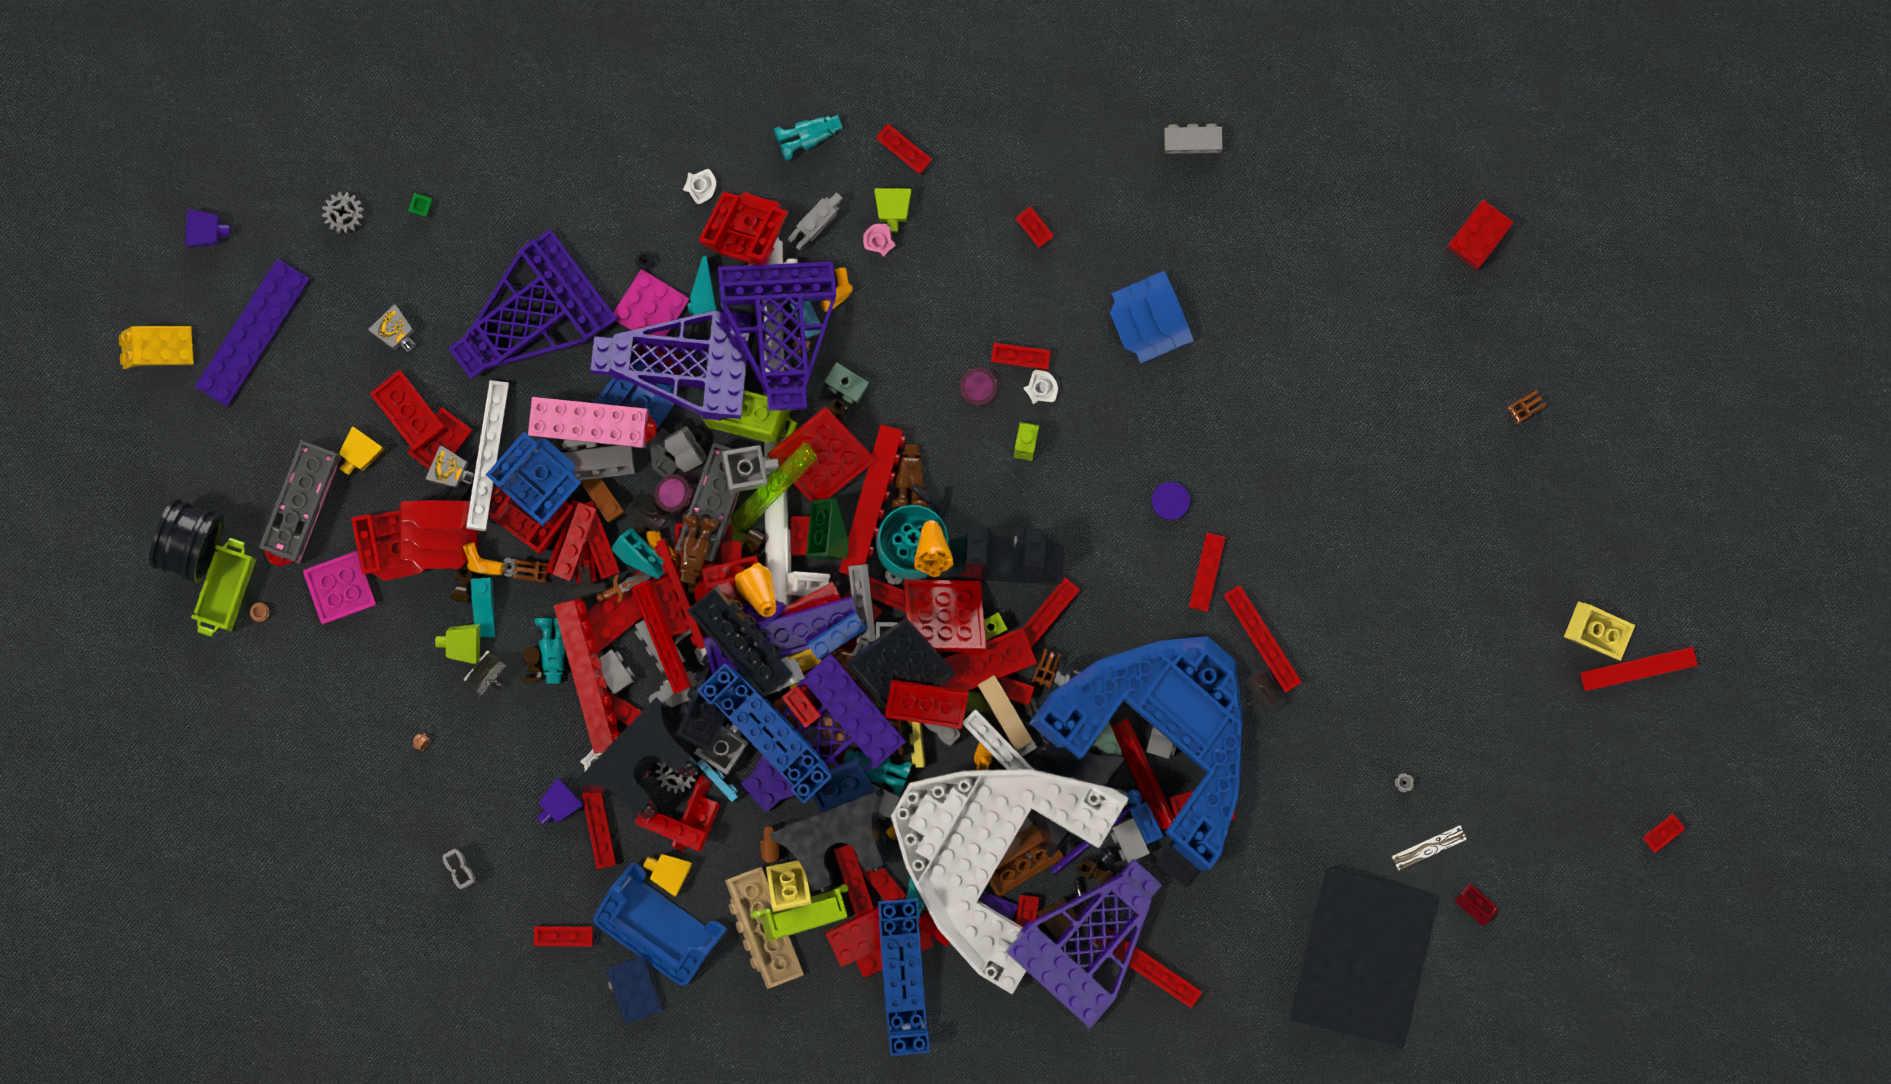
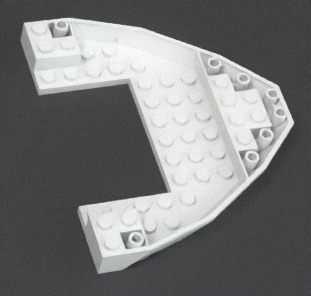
M1032 769L961 771L910 783L893 811L891 818L906 868L937 928L979 975L1013 994L1026 970L1005 951L1016 940V935L1023 927L981 903L978 899L1031 808L1099 848L1129 798L1109 787Z

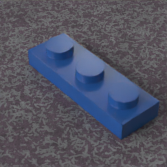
M853 612L807 642V645L817 660H820L864 631L866 627L857 613Z

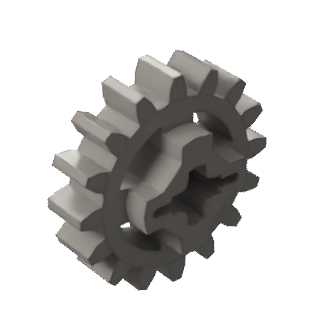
M338 192V197L332 194V200H326L328 206L322 207L326 211V213L322 214V217L328 218L325 224L330 225L332 231L337 228V233L339 234L342 230L348 234L349 228L355 231L354 225L360 226L361 224L358 220L364 219L363 215L360 214L364 209L359 207L362 203L360 200L356 201L357 197L355 195L350 198L348 192L345 193V196ZM350 203L354 205L355 211L350 210ZM345 209L347 214L341 216L338 212H343ZM331 214L337 217L336 223L332 220Z
M657 763L661 768L656 770V773L660 774L656 779L663 781L660 785L661 787L668 786V792L672 788L674 793H677L678 789L685 792L684 787L692 788L690 782H696L693 775L688 777L686 782L683 780L684 777L680 775L679 777L670 775L674 772L670 768L664 773L666 764ZM667 780H676L677 785H672Z

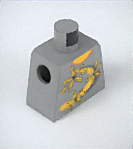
M395 304L368 329L394 350L401 345L409 352L416 345L410 338L414 330Z
M440 446L426 480L458 488L461 481L471 485L475 474L466 471L468 463Z

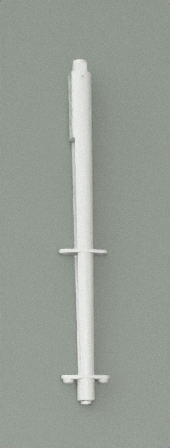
M777 238L773 246L774 251L767 265L798 263V259H787L783 263V242ZM768 303L764 310L771 315L776 308ZM779 311L773 318L782 324L783 314ZM772 321L765 326L771 333L778 328ZM780 329L775 336L783 342V331ZM764 332L765 342L769 338V336ZM771 339L766 346L774 352L780 345ZM781 348L778 351L777 355L783 360L784 349ZM764 350V358L766 361L770 354L766 350ZM773 357L767 364L776 370L781 363ZM764 442V457L770 460L767 453L777 445ZM778 468L769 470L770 474L766 475L768 484L765 487V567L771 571L773 576L776 601L783 602L787 606L792 603V595H786L787 574L791 573V530L788 529L787 477Z

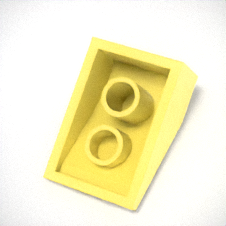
M1578 602L1564 637L1621 661L1635 625L1592 605Z
M799 861L766 867L773 912L811 904L810 884Z

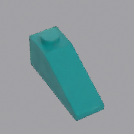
M706 256L702 257L690 296L691 302L688 303L689 313L693 314V316L717 311Z
M632 528L619 536L611 548L624 563L652 577L659 579L665 574L662 564H664L663 559Z
M491 578L471 579L474 624H480V638L495 637L493 580Z

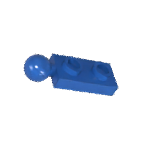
M1135 789L1130 790L1126 795L1129 798L1127 802L1134 805V808L1129 811L1145 844L1147 845L1162 838L1163 835L1148 803L1141 804V793Z

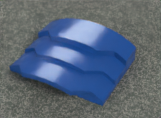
M1165 271L1111 293L1114 300V305L1110 312L1111 318L1124 349L1135 353L1140 364L1193 343L1194 340Z
M632 354L630 364L637 360ZM641 363L634 367L636 371H643L645 369ZM656 367L653 369L655 373H662ZM614 377L600 397H596L593 401L595 404L650 410V415L657 423V429L675 404L628 381L618 380ZM650 383L673 394L672 389L674 385Z
M525 432L521 434L485 474L543 527L581 484L575 477V464L546 438L532 439Z

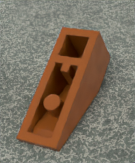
M601 478L580 481L609 524L625 514Z

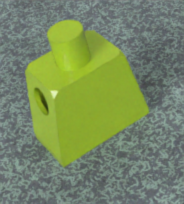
M875 188L879 221L887 222L891 233L898 232V222H906L911 189Z
M1020 422L1014 458L1033 461L1039 425Z
M480 624L449 627L446 631V636H436L435 646L437 648H446L447 658L476 664L480 660Z

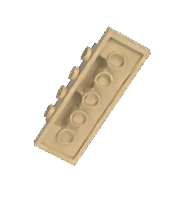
M762 867L727 879L725 882L732 897L730 900L731 904H729L730 912L737 917L736 927L739 933L744 935V948L746 951L750 950L752 956L750 958L751 966L753 969L757 968V971L761 972L767 989L804 975L789 936L768 942L760 916L756 919L750 917V913L755 910L762 911L772 908L769 884Z

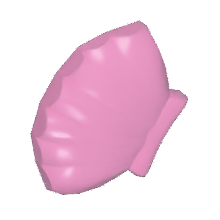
M874 224L863 235L864 248L880 252L882 256H885L890 249L895 247V243L891 240L890 228L887 224Z

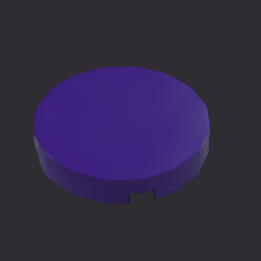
M1166 482L1156 488L1151 502L1158 516L1166 520H1175L1186 513L1189 508L1190 498L1185 487L1179 483Z

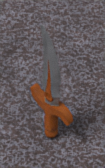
M643 572L626 578L623 583L618 584L619 576L616 575L613 580V587L602 592V594H598L597 600L602 601L604 598L607 599L617 594L619 596L617 601L621 603L623 600L622 592L629 591L631 587L650 579L652 576Z

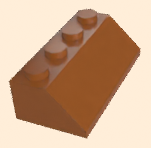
M1035 825L1014 837L990 878L989 884L997 897L1002 896L1064 858L1060 850L1056 852L1053 858L1046 854V848L1041 843L1044 841L1043 837ZM1029 851L1032 858L1029 859L1025 852Z

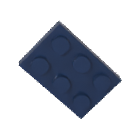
M859 759L829 770L832 777L812 797L820 812L874 792V787Z
M643 956L606 969L625 1024L662 1011Z

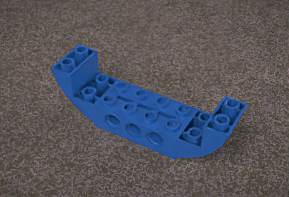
M724 664L697 690L709 704H716L793 786L790 790L803 804L832 777L822 758L801 733L766 696L763 698L743 675L729 665Z
M918 898L878 902L879 934L890 1055L929 1053L918 923Z

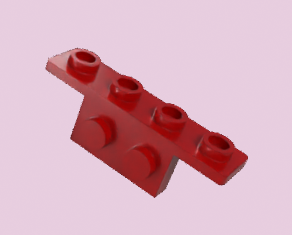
M701 775L695 784L694 792L688 801L687 809L680 822L709 834L721 804L706 798L712 780ZM673 840L672 847L684 851L685 845Z

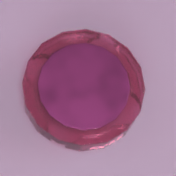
M976 367L968 370L960 381L962 397L972 405H985L992 401L997 393L998 384L996 377L985 368Z
M677 474L663 477L655 489L657 504L661 509L670 513H677L686 508L692 498V488L688 480Z

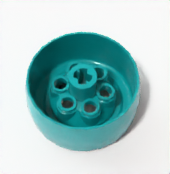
M917 505L900 507L891 512L880 525L876 538L878 557L885 569L897 578L921 580L930 576L928 573L915 569L914 553H916L921 535L918 530L922 531L925 522H938L949 547V536L942 519L928 508ZM901 537L902 542L897 543L895 539ZM909 538H916L918 541L915 540V543H911ZM906 550L907 555H900V551Z

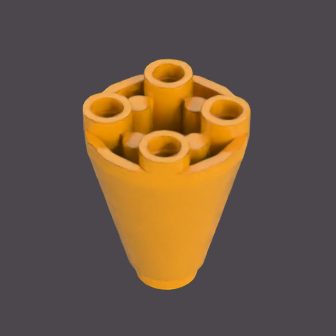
M927 521L922 527L914 566L915 569L937 577L941 572L948 570L953 565V556L938 522Z
M756 563L735 576V586L738 593L758 613L764 617H770L776 612L773 576L767 567L762 566L761 563Z

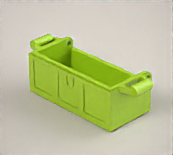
M743 391L741 419L721 417V421L702 419L708 428L778 445L781 439L787 438L795 432L798 424L789 418L790 410L768 411L767 396ZM788 421L790 423L786 435H784L783 432Z
M229 538L223 547L215 546L218 552L215 551L194 611L196 615H191L192 619L197 620L198 633L213 637L219 628L232 632L257 560L245 555V542ZM228 545L242 549L241 553L227 549ZM201 622L215 626V629L201 626Z
M843 884L831 891L811 896V904L774 912L772 908L762 911L755 910L750 913V917L756 919L760 916L768 942L840 921L847 917L840 893L846 892L848 886Z

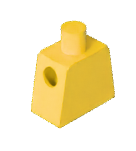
M352 427L339 452V455L346 459L340 469L348 475L355 466L364 471L385 449Z
M661 854L658 861L647 857L643 867L653 871L650 877L652 881L677 897L693 863Z

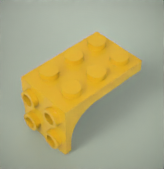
M132 326L122 331L121 335H119V345L122 347L120 364L123 365L124 370L147 365L193 364L191 326Z

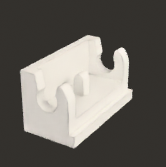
M796 571L788 573L786 595L806 596L829 584L830 574Z

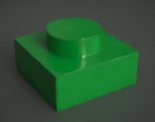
M414 193L408 212L427 218L433 199Z

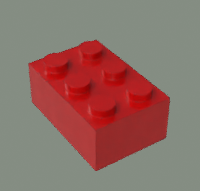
M1482 200L1449 243L1447 249L1477 271L1511 227L1513 221L1485 200Z

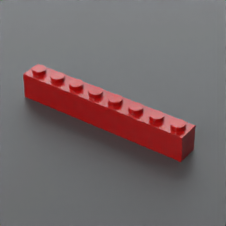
M880 425L872 453L875 462L867 470L848 537L847 559H842L839 569L840 574L849 576L848 566L865 565L867 558L872 557L874 546H871L873 538H877L879 528L876 526L878 520L882 521L885 511L882 509L883 502L888 501L890 491H887L888 484L893 483L895 473L892 470L894 465H898L900 454H897L898 449L903 447L906 437L902 436V430Z
M581 597L554 605V610L594 754L604 752L620 735V732H618L617 718L611 706L612 699L607 692V681L602 674V663L596 652L597 645L591 634L592 627L587 619L586 605Z

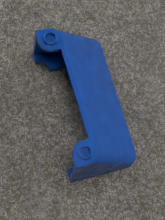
M632 862L610 888L594 915V923L633 953L643 956L647 963L675 983L685 986L694 977L727 928L716 921H710L704 926L643 881L646 877L644 869L635 862Z

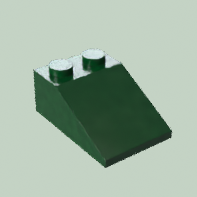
M832 498L811 501L806 558L822 561L847 559L848 537L837 500Z

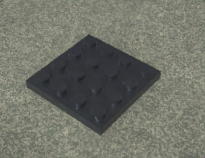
M907 617L846 662V666L885 708L892 680L939 687L955 675V670Z

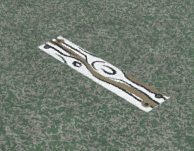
M1458 826L1392 856L1397 869L1401 870L1467 839L1461 826Z

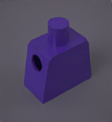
M191 209L187 210L185 245L188 248L219 245L220 236H230L231 226L221 225V218L219 216Z
M557 778L539 801L544 810L536 818L543 825L551 818L560 823L584 805Z

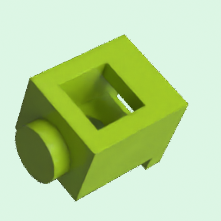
M999 612L984 620L986 641L1007 631ZM989 624H993L995 628L994 630L989 631L987 629V626Z

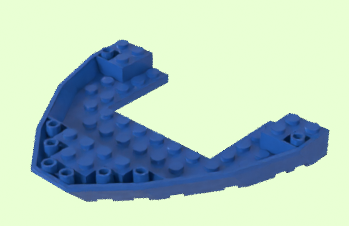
M1208 636L1163 640L1098 660L1053 691L1030 721V724L1058 748L1065 746L1077 758H1082L1124 700L1206 772L1165 834L1175 841L1172 847L1200 871L1211 869L1222 853L1240 787L1243 711L1236 661Z

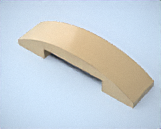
M993 675L978 684L979 689L989 703L1014 749L1017 751L1033 742L996 677Z

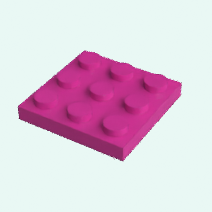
M641 269L613 314L618 319V323L630 330H635L641 325L648 327L677 320L690 299ZM671 329L655 332L653 334L656 336L667 337Z
M358 551L303 570L322 625L377 605L367 576L361 572Z

